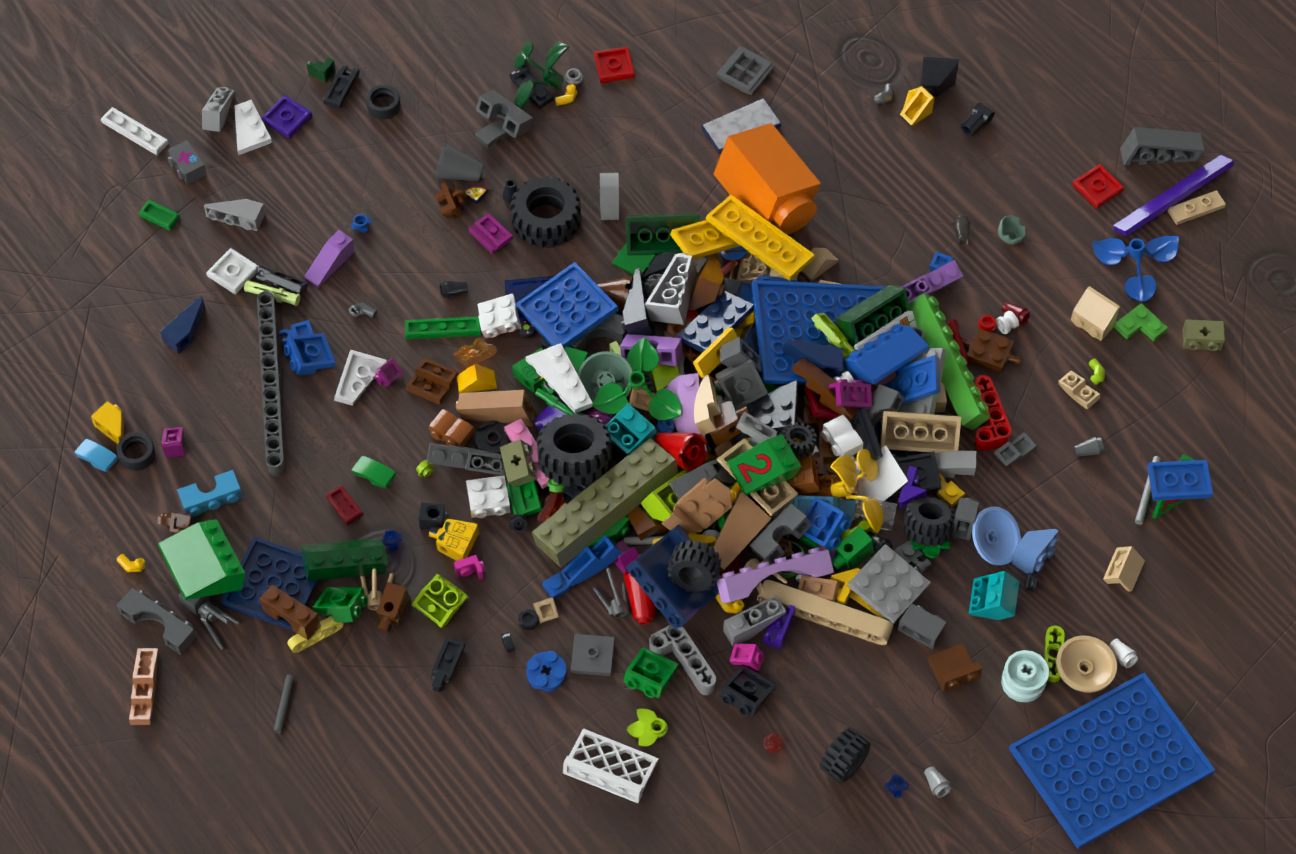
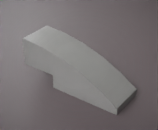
M976 451L935 453L938 472L943 477L954 478L955 474L975 475Z

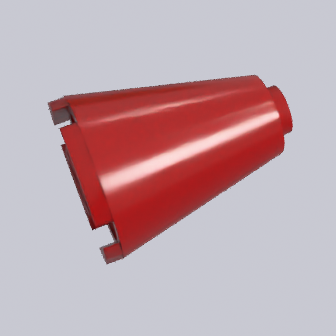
M659 433L654 438V442L675 458L677 465L686 471L700 467L707 456V451H705L707 441L699 433Z
M625 571L624 581L634 620L638 621L640 625H648L650 621L654 620L657 607L630 573L627 574Z

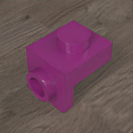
M393 358L373 371L376 374L374 376L375 380L384 387L391 385V382L404 374Z

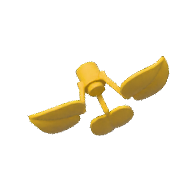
M862 449L857 454V464L862 471L858 476L856 474V464L849 455L841 456L831 464L830 467L842 480L831 485V493L836 498L846 496L847 500H864L862 504L863 512L874 533L877 534L884 520V512L880 503L875 498L869 499L865 496L851 495L855 490L854 486L858 479L866 476L867 480L871 482L878 476L876 460L871 457L869 450Z

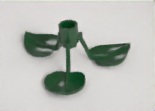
M530 41L524 43L522 50L519 51L515 58L514 66L519 69L527 60L543 72L542 78L544 82L529 80L527 83L523 82L514 97V104L523 110L534 89V84L547 87L550 84L555 88L560 87L564 77L554 70L553 66L570 46L562 42H555L546 55L545 70L529 59L534 49L533 43Z

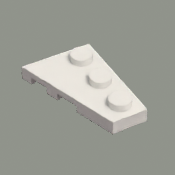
M350 350L334 401L353 406L374 380L376 374L373 371L387 362V360Z

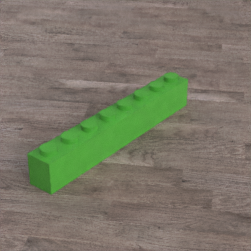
M923 293L909 304L911 311H913L917 328L923 330L924 341L929 345V348H944L947 350L941 377L942 383L957 415L961 416L962 426L974 430L991 418L988 413V406L982 401L981 391L974 384V376L966 367L967 362L959 352L960 347L952 337L953 332L945 322L946 317L938 307L939 302L934 296Z

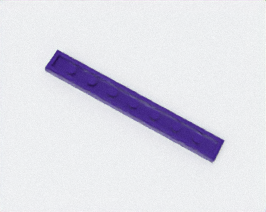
M1219 155L1114 224V231L1128 236L1234 166L1233 160Z

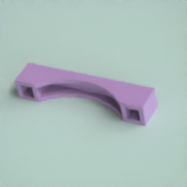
M820 547L809 549V553L805 555L803 552L792 554L791 559L786 560V557L774 559L775 563L769 564V561L757 564L758 568L755 569L749 566L741 568L740 573L734 574V571L722 574L723 578L716 580L721 602H732L748 597L760 581L779 571H790L808 577H819L833 573L828 549L820 550Z

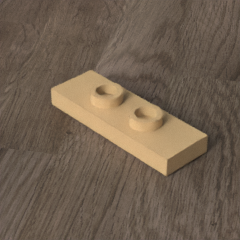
M1216 190L1172 206L1168 209V213L1175 224L1178 225L1225 208L1226 204Z

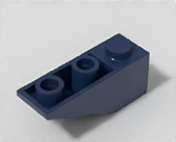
M202 296L191 302L187 309L180 312L171 323L166 324L160 331L163 342L178 354L193 342L206 308Z
M787 339L782 348L783 352L797 361L804 357L828 376H838L843 368V348H838L834 345L826 346L815 342L808 343L797 339Z

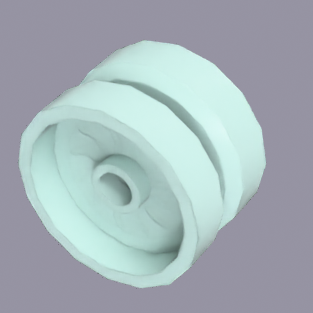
M1023 650L1012 654L1006 661L1002 674L1001 684L1004 692L1018 702L1027 703L1039 698L1045 690L1049 676L1047 662L1041 655L1033 651Z

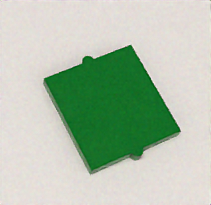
M626 243L622 250L618 251V255L612 262V265L633 275L635 270L639 268L643 275L645 270L649 268L655 254L627 255Z

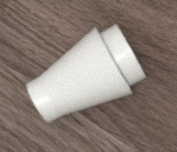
M1115 639L1110 643L1109 647L1121 666L1130 668L1137 662L1136 652L1119 639Z

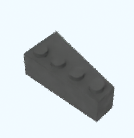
M1134 127L1120 150L1123 164L1128 166L1131 162H1139V165L1147 164V161H1157V164L1169 160L1174 162L1197 161L1204 152L1201 133Z

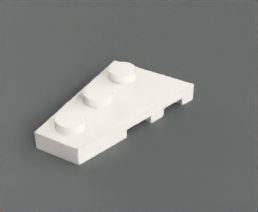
M252 100L235 105L238 155L272 143L271 137Z

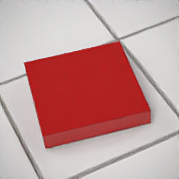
M628 47L593 52L600 83L635 78Z
M1101 164L1073 181L1072 184L1096 209L1123 192L1125 188Z

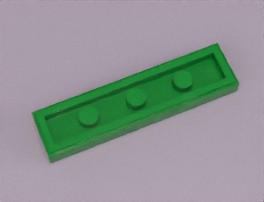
M479 316L405 320L406 339L481 336Z

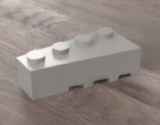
M675 254L645 303L651 321L684 325L697 276V269L691 255Z

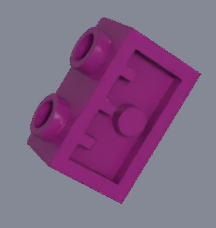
M838 379L836 383L829 384V389H836V406L872 407L871 384H863V380H854L848 383L847 379Z

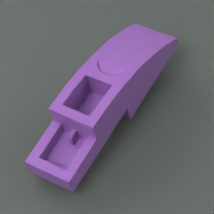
M955 260L901 287L905 288L910 304L923 293L930 295L962 278L963 274Z

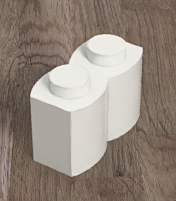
M844 415L823 424L822 437L832 445L831 448L835 456H852L863 449L861 438Z

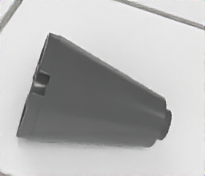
M444 143L434 178L478 182L479 178L483 179L486 169L482 168L483 164Z

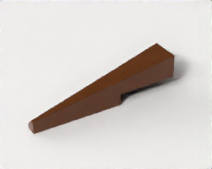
M641 504L627 514L640 541L657 532L660 535L669 530L662 525L663 521L653 519Z

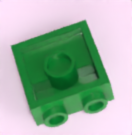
M326 587L312 608L318 615H333L334 622L349 623L353 622L355 617H360L361 608L367 606L368 598L364 593L363 587Z
M643 647L627 668L623 682L630 689L637 688L643 691L649 698L656 697L659 699L668 687V683L677 671L679 664Z

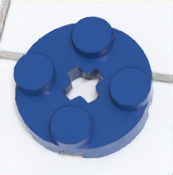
M554 651L538 653L528 660L526 676L533 688L550 692L562 686L567 673L566 664ZM544 668L551 669L550 675L542 674L541 672Z

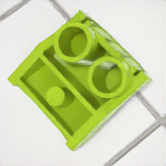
M436 574L421 590L411 605L429 617L439 627L443 628L469 597L450 581Z

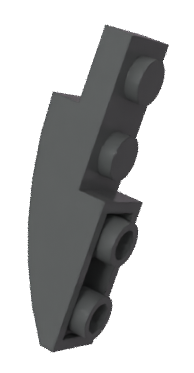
M429 443L427 463L497 475H504L505 473L501 454L450 444Z

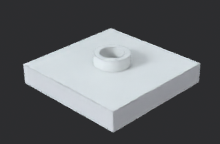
M230 248L206 274L209 278L236 295L245 285L246 281L250 280L257 273L259 266Z

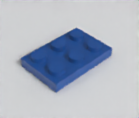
M934 355L902 366L895 370L896 378L888 382L889 388L898 391L905 398L902 405L940 393V358Z
M1207 460L1150 462L1147 465L1153 501L1212 498L1213 496Z

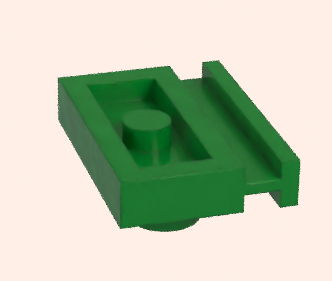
M535 480L518 487L509 483L506 484L514 515L523 514L527 517L543 511Z

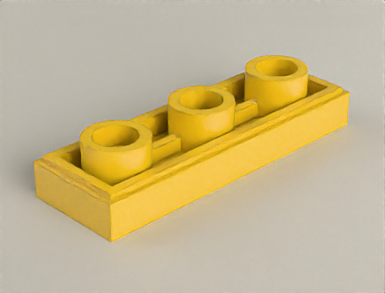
M728 327L693 362L701 378H704L705 375H708L721 363L720 346L737 338L733 328Z

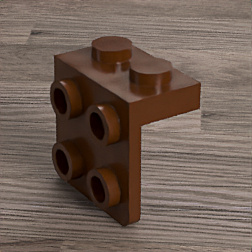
M963 644L928 656V663L943 692L980 679L982 667L979 662L973 664Z

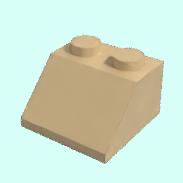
M1089 286L1074 308L1071 321L1077 327L1087 331L1092 337L1102 341L1114 327L1120 306Z

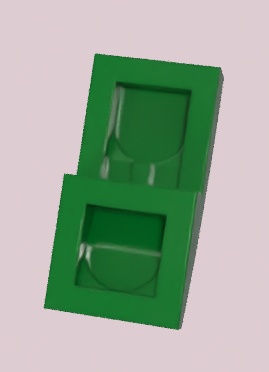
M361 456L352 469L354 475L369 479L371 484L385 489L397 475L395 471L364 456Z

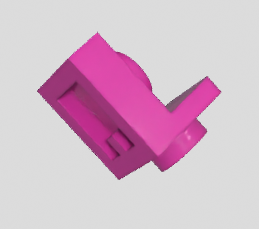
M476 555L454 562V571L457 578L469 576L476 571L479 581L483 580L485 567L482 560L478 561Z
M734 644L730 657L732 665L743 664L751 666L754 671H759L764 660L763 653L756 644Z

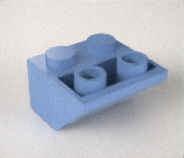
M1058 530L1028 531L1016 545L1012 564L1026 574L1029 572L1033 575L1035 571L1039 572L1045 564L1043 561L1046 558L1050 559L1056 550L1054 547L1058 542Z

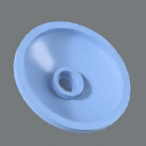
M1000 507L986 508L976 516L972 535L980 556L993 565L1010 563L1013 560L1016 545L1021 540L1020 530L1013 516Z

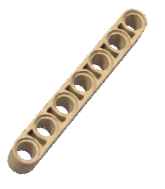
M771 580L763 582L765 592L760 590L757 600L762 603L777 596L785 609H788L789 605L795 606L794 616L879 645L887 644L893 629V624L886 619Z

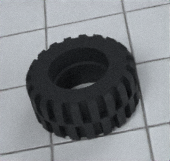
M544 176V178L536 177L533 181H526L524 186H519L517 192L513 194L511 201V218L515 232L519 234L522 240H527V243L531 245L537 244V247H543V245L553 247L555 244H563L564 240H570L572 235H575L581 223L580 197L574 187H569V183L560 181V178L554 177L552 179L550 176ZM542 205H552L562 211L557 216L548 219L538 218L530 213L533 209Z
M573 413V415L564 414L560 418L552 419L551 423L548 422L543 426L544 429L540 430L537 438L538 464L545 476L550 480L554 479L555 483H564L565 486H581L584 483L587 485L592 483L594 479L597 481L602 477V474L604 475L611 465V435L607 427L594 417L590 418L589 415L585 414L581 416L578 413ZM579 446L587 449L580 453H566L561 451L567 447Z

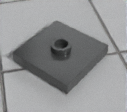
M574 634L571 673L611 676L614 637Z

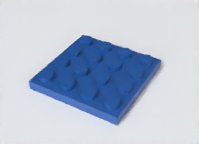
M575 262L515 304L520 313L551 346L561 343L564 349L619 311L618 306Z

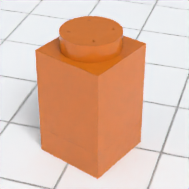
M769 123L727 137L713 173L726 191L785 234L794 233L809 223L817 211V205L813 200L821 183L774 125Z

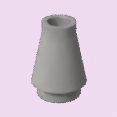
M934 766L924 771L933 795L941 798L951 791L950 782Z

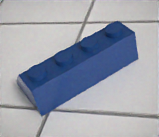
M897 324L887 333L880 334L873 342L864 344L862 349L850 353V356L844 359V363L854 380H863L865 383L875 384L930 349L929 345L912 327Z

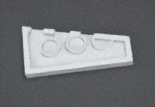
M561 343L526 356L528 364L536 369V372L548 382V385L559 394V397L574 413L593 407L592 401Z

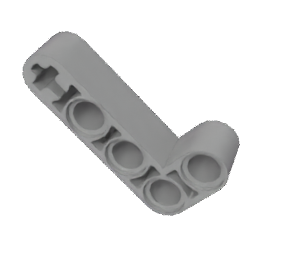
M600 173L601 220H619L618 173Z
M669 625L651 635L649 641L650 651L661 656L673 652L697 690L703 695L714 693L716 676L683 626L675 630L672 625ZM678 634L679 637L674 638L671 635ZM660 643L662 646L656 647L654 644ZM682 650H689L690 652L683 653ZM698 665V666H700L701 668H700V669H694V668H692V666Z

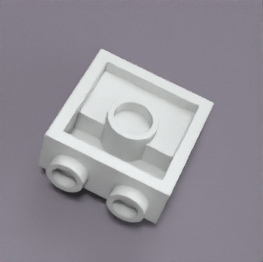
M513 294L477 304L480 327L485 338H493L499 334L513 332L521 328Z
M505 475L466 481L471 518H484L489 515L500 516L510 513Z

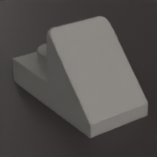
M746 412L742 414L736 427L750 436L748 443L752 447L767 439L776 437L777 434L776 430Z

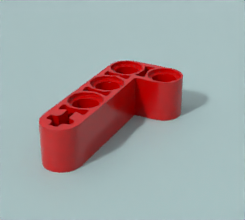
M981 375L976 378L975 386L981 391L980 396L982 401L988 406V413L991 418L985 421V427L977 430L974 446L979 451H989L1001 448L1010 440L1012 429L991 378Z

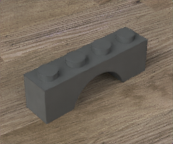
M880 384L872 394V407L865 408L868 411L873 429L882 419L884 411L898 412L905 399L898 391ZM858 423L855 431L863 442V449L869 450L861 425Z
M132 588L117 604L119 613L134 624L144 620H155L165 626L163 639L166 646L180 655L197 638L192 624L187 621L184 623L176 613L166 611L161 603L158 601L153 602L141 590L138 592Z

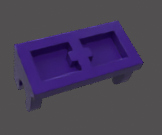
M789 605L788 609H785V614L768 625L762 640L763 644L781 650L794 618L795 606Z

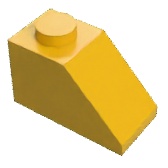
M107 401L91 418L97 429L118 444L124 437L123 412L116 404L112 405Z

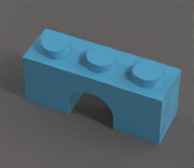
M233 470L214 476L216 488L212 492L203 493L199 491L196 483L177 489L185 513L193 514V517L202 512L215 510L222 505L234 503L243 498Z

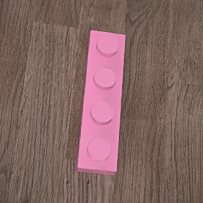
M522 419L505 426L504 431L511 442L521 439L531 446L533 451L531 455L532 461L537 468V482L542 489L547 487L549 478L541 471L538 464L537 442Z

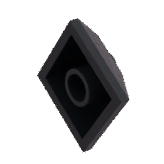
M923 57L920 87L923 86L933 97H938L952 87L956 82L959 59Z

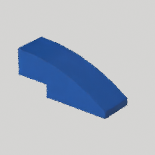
M605 535L592 548L586 546L560 572V575L568 586H574L602 571L623 552L612 539Z

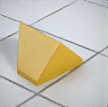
M923 86L909 90L900 115L912 126L932 113L934 97Z

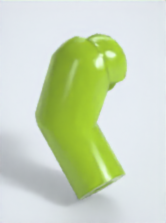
M1094 358L1089 362V366L1094 371V375L1090 379L1095 385H1098L1104 381L1105 369Z

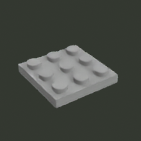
M885 544L847 586L886 620L894 624L931 582Z

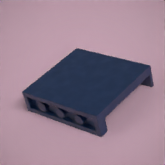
M679 524L625 567L675 630L685 624L719 594L717 582L712 586L711 590H706L704 593L700 591L693 593L692 591L686 592L685 589L678 588V585H674L672 579H669L667 569L673 550L681 542L687 543V540H691Z

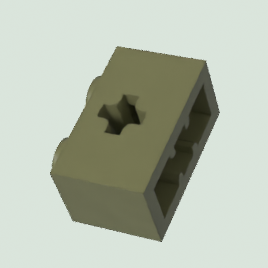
M1185 320L1182 329L1183 349H1205L1210 351L1222 349L1225 341L1223 321Z
M520 439L500 447L508 483L518 487L537 480V468L531 457L533 451L528 443Z

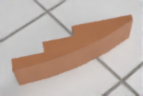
M158 648L137 649L132 677L130 725H151L156 687Z

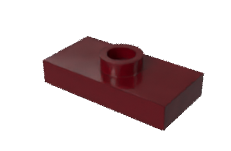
M342 485L325 494L326 499L346 525L363 516L362 510Z

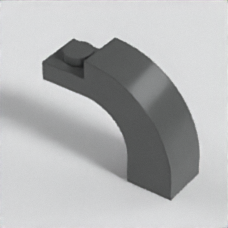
M613 314L572 343L570 348L582 351L588 342L598 337L611 338L621 344L628 334L627 331L624 332L621 324L624 317Z

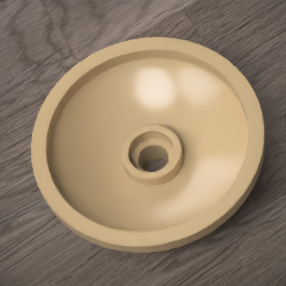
M1076 636L1067 640L1060 647L1056 657V667L1062 680L1071 688L1091 693L1105 689L1113 681L1117 671V661L1111 648L1103 641L1091 636ZM1081 668H1085L1087 672H1083Z

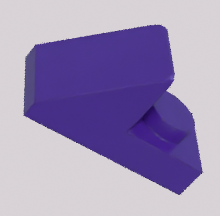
M909 466L906 475L908 482L903 485L898 500L899 508L907 507L911 500H916L918 497H927V490L917 487L920 475H918L916 467Z

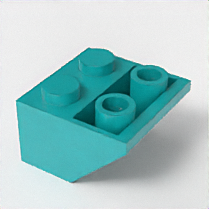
M629 403L605 425L611 435V440L627 455L636 450L649 438L654 441V438L658 435L655 426Z
M1006 571L974 578L969 614L995 620L1014 617L1019 581Z

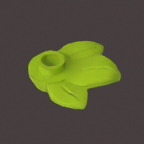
M637 709L639 721L627 727V731L631 736L639 738V746L644 747L654 744L656 739L663 737L668 730L667 723L663 719L657 718L656 714L648 709ZM655 727H660L661 730H660V731H655L654 728H655Z

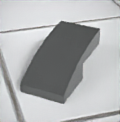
M498 120L475 134V139L486 148H489L498 140L502 142L510 134L502 129L504 122Z
M1024 432L1011 443L1008 441L995 451L994 454L1007 468L1036 450L1037 445Z

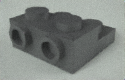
M751 359L735 368L730 366L715 374L717 380L714 383L718 390H723L725 394L722 397L725 402L731 401L736 410L768 394Z

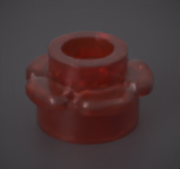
M776 733L767 735L763 741L765 749L770 753L780 751L784 744L783 739Z

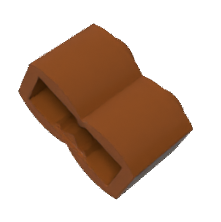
M444 409L440 411L429 425L430 435L438 441H445L447 445L464 447L474 435L473 426Z

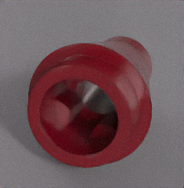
M1005 302L1002 306V311L1004 313L1007 311L1013 312L1021 325H1025L1030 318V312H1028L1027 308Z

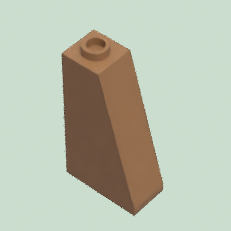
M525 390L459 393V399L456 401V411L459 412L463 420L498 421L499 423L511 424L522 419L526 426H534L533 420L535 419L536 409Z
M743 492L740 493L734 502L713 546L715 548L714 551L718 552L721 558V573L771 519Z

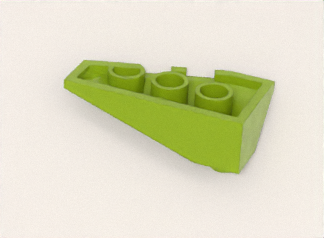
M681 471L651 492L641 502V505L653 519L664 521L672 515L678 498L669 483L690 471Z

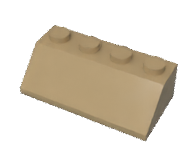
M884 411L881 423L880 448L882 449L886 445L888 449L934 451L935 453L958 451L961 416Z
M743 439L721 455L717 461L734 477L727 465V461L753 447ZM785 481L750 495L770 516H776L793 503L798 493Z

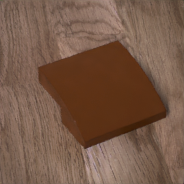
M424 358L416 368L415 375L406 385V391L440 405L452 387L458 371Z

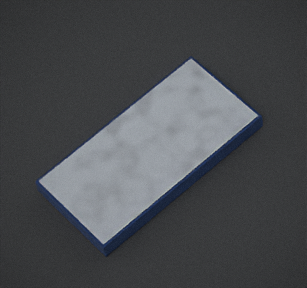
M762 98L702 124L701 129L718 154H720L728 136L772 123L777 129L781 127V121L766 100Z

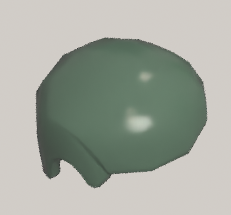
M1005 216L1000 221L998 235L1007 244H1018L1025 238V226L1020 224L1018 217Z

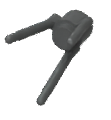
M607 568L606 570L615 599L611 601L612 605L608 604L596 587L593 590L608 610L609 616L614 615V618H622L628 615L630 610L626 585L622 583V600L619 597L611 570Z
M207 601L198 610V613L202 616L200 621L206 626L220 650H223L224 647L210 626L209 621L214 622L218 618L226 624L229 623L228 620L237 625L240 622Z

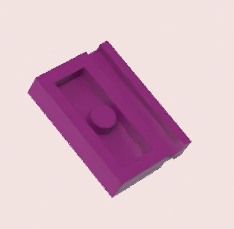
M489 213L478 220L473 227L470 226L468 228L469 233L492 255L497 249H501L513 240V236Z

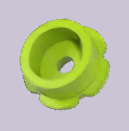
M426 460L421 462L416 468V471L419 473L418 475L420 477L430 476L434 471V464L427 463Z

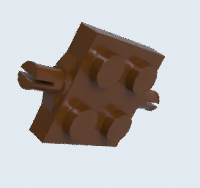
M980 328L972 340L961 336L963 345L969 347L967 358L970 362L1002 372L1004 365L1008 361L1017 365L1021 361V357L1011 355L1014 340Z

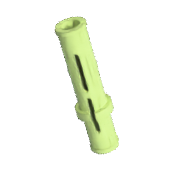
M249 280L246 281L244 286L245 292L257 295L263 291H269L273 294L276 302L279 303L286 302L297 306L300 301L299 294L287 292L283 288L277 289Z

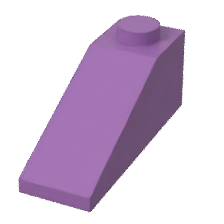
M338 230L326 242L304 278L319 288L355 252L353 239Z

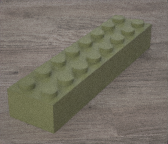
M649 438L532 531L536 546L559 567H563L586 546L640 505L651 492L679 473L676 459Z

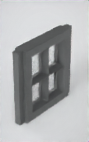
M739 46L716 76L744 93L752 95L774 69L775 65L748 49Z

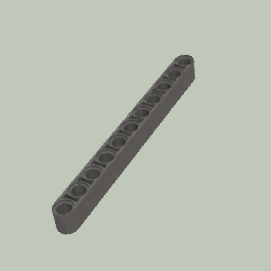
M263 291L257 296L265 455L269 474L278 477L285 472L277 318L273 294L269 291Z

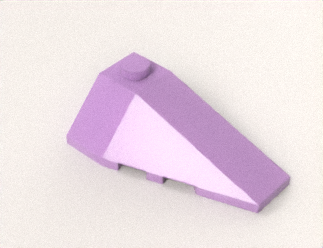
M698 373L680 375L663 388L672 391L680 401L681 416L671 419L678 433L700 434L694 420V404L701 384Z

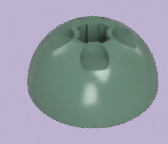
M604 351L588 357L580 366L577 375L593 404L599 389L607 383L613 382L620 385L624 392L627 384L630 383L629 376L632 373V369L629 363L619 354ZM630 388L629 392L625 395L626 398L629 396L632 388Z

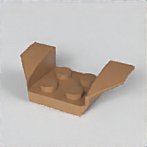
M706 478L702 479L677 501L672 515L664 520L662 525L671 531L679 524L686 534L702 532L703 529L709 527L733 507L734 502L731 500L730 488L716 478L711 482Z

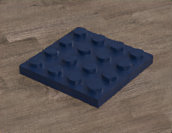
M253 537L240 563L245 572L242 590L225 593L221 606L293 631L290 623L283 617L277 621L263 612L259 598L271 585H274L307 606L319 580H306L301 552Z

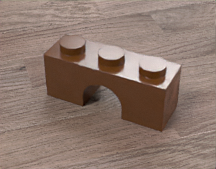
M271 585L259 598L263 612L277 621L283 617L290 623L294 632L307 640L321 627L316 612L274 585Z

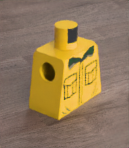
M447 519L443 528L432 525L429 531V536L437 539V550L456 561L468 558L479 534L478 524Z

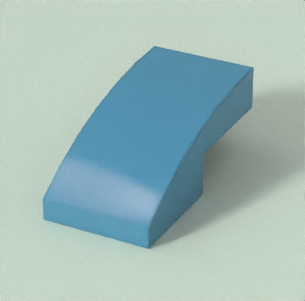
M85 439L74 452L78 458L90 462L93 467L105 472L118 460V456L89 439Z

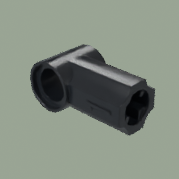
M979 102L973 108L971 115L961 124L960 128L965 135L973 136L983 125H988L991 122L995 112Z

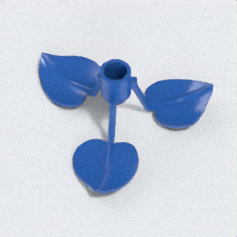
M1179 236L1158 237L1149 241L1147 246L1143 240L1133 239L1129 246H1127V250L1123 241L1109 238L1093 241V250L1096 257L1106 265H1117L1120 263L1121 257H1126L1130 253V256L1137 260L1138 277H1131L1126 281L1125 292L1136 301L1146 302L1155 294L1156 282L1150 275L1141 277L1140 259L1146 252L1149 257L1154 256L1157 262L1164 263L1173 260L1178 251Z

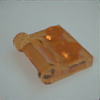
M477 338L473 345L461 347L458 349V352L454 353L456 361L469 368L495 355L497 348L493 344H487L482 338Z

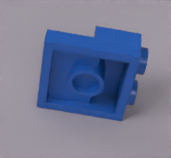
M324 333L291 336L284 346L285 355L290 356L291 359L290 368L292 371H296L297 376L315 374L317 369L333 368L336 364Z
M814 497L805 513L812 526L803 535L832 551L833 548L839 546L841 542L840 536L843 531L849 529L851 517L823 500Z

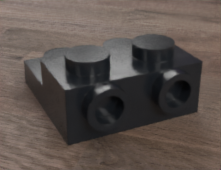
M742 664L722 686L719 697L725 705L736 707L741 715H748L753 718L763 707L765 700L774 692L776 685Z

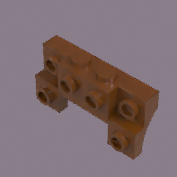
M804 406V427L809 425L819 428L818 457H813L816 461L818 479L828 483L840 482L842 480L830 467L839 456L834 455L831 448L832 445L829 441L826 442L823 439L821 433L823 431V424L832 419L813 417L810 407Z

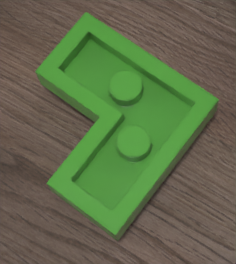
M1142 303L1114 324V328L1126 339L1141 330L1153 342L1167 332L1168 329Z

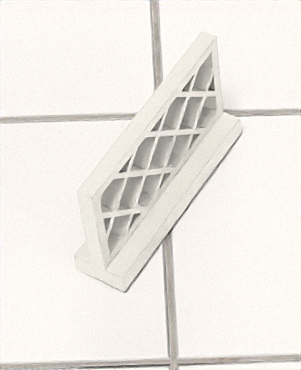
M583 729L570 755L564 761L563 774L639 803L642 792L658 762V758ZM584 737L593 739L595 744L585 746L583 743ZM608 745L612 747L613 751L604 754L601 747ZM597 748L600 755L590 758L587 751ZM584 752L586 760L579 761L574 759L576 754ZM628 753L632 759L622 761L619 754ZM616 756L619 763L609 766L606 758ZM603 760L605 767L600 769L594 767L593 762ZM646 760L651 762V765L641 769L638 762ZM635 763L637 771L628 773L625 766ZM621 767L624 775L616 776L612 773L611 770ZM640 775L643 781L639 785L632 782L630 778Z

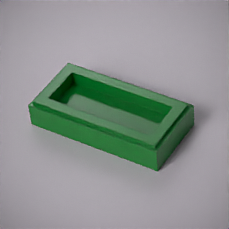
M148 200L139 211L140 217L169 231L180 218L178 213L151 200Z

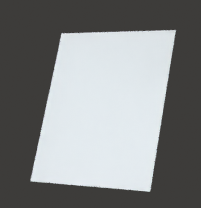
M886 445L881 449L883 457L876 460L878 465L877 478L871 482L867 480L866 476L858 479L854 486L855 490L851 495L865 496L869 499L875 498L881 504L908 482ZM854 499L865 516L862 506L864 500Z

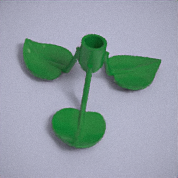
M645 337L639 340L627 355V362L634 372L629 376L630 383L627 384L626 390L623 392L621 386L616 383H607L599 389L592 404L595 409L602 413L617 414L628 404L625 395L629 392L630 388L634 390L645 389L653 399L648 405L649 412L653 418L666 421L681 416L680 401L672 391L660 389L656 396H654L647 385H645V377L642 371L650 372L654 370L659 362L657 351Z

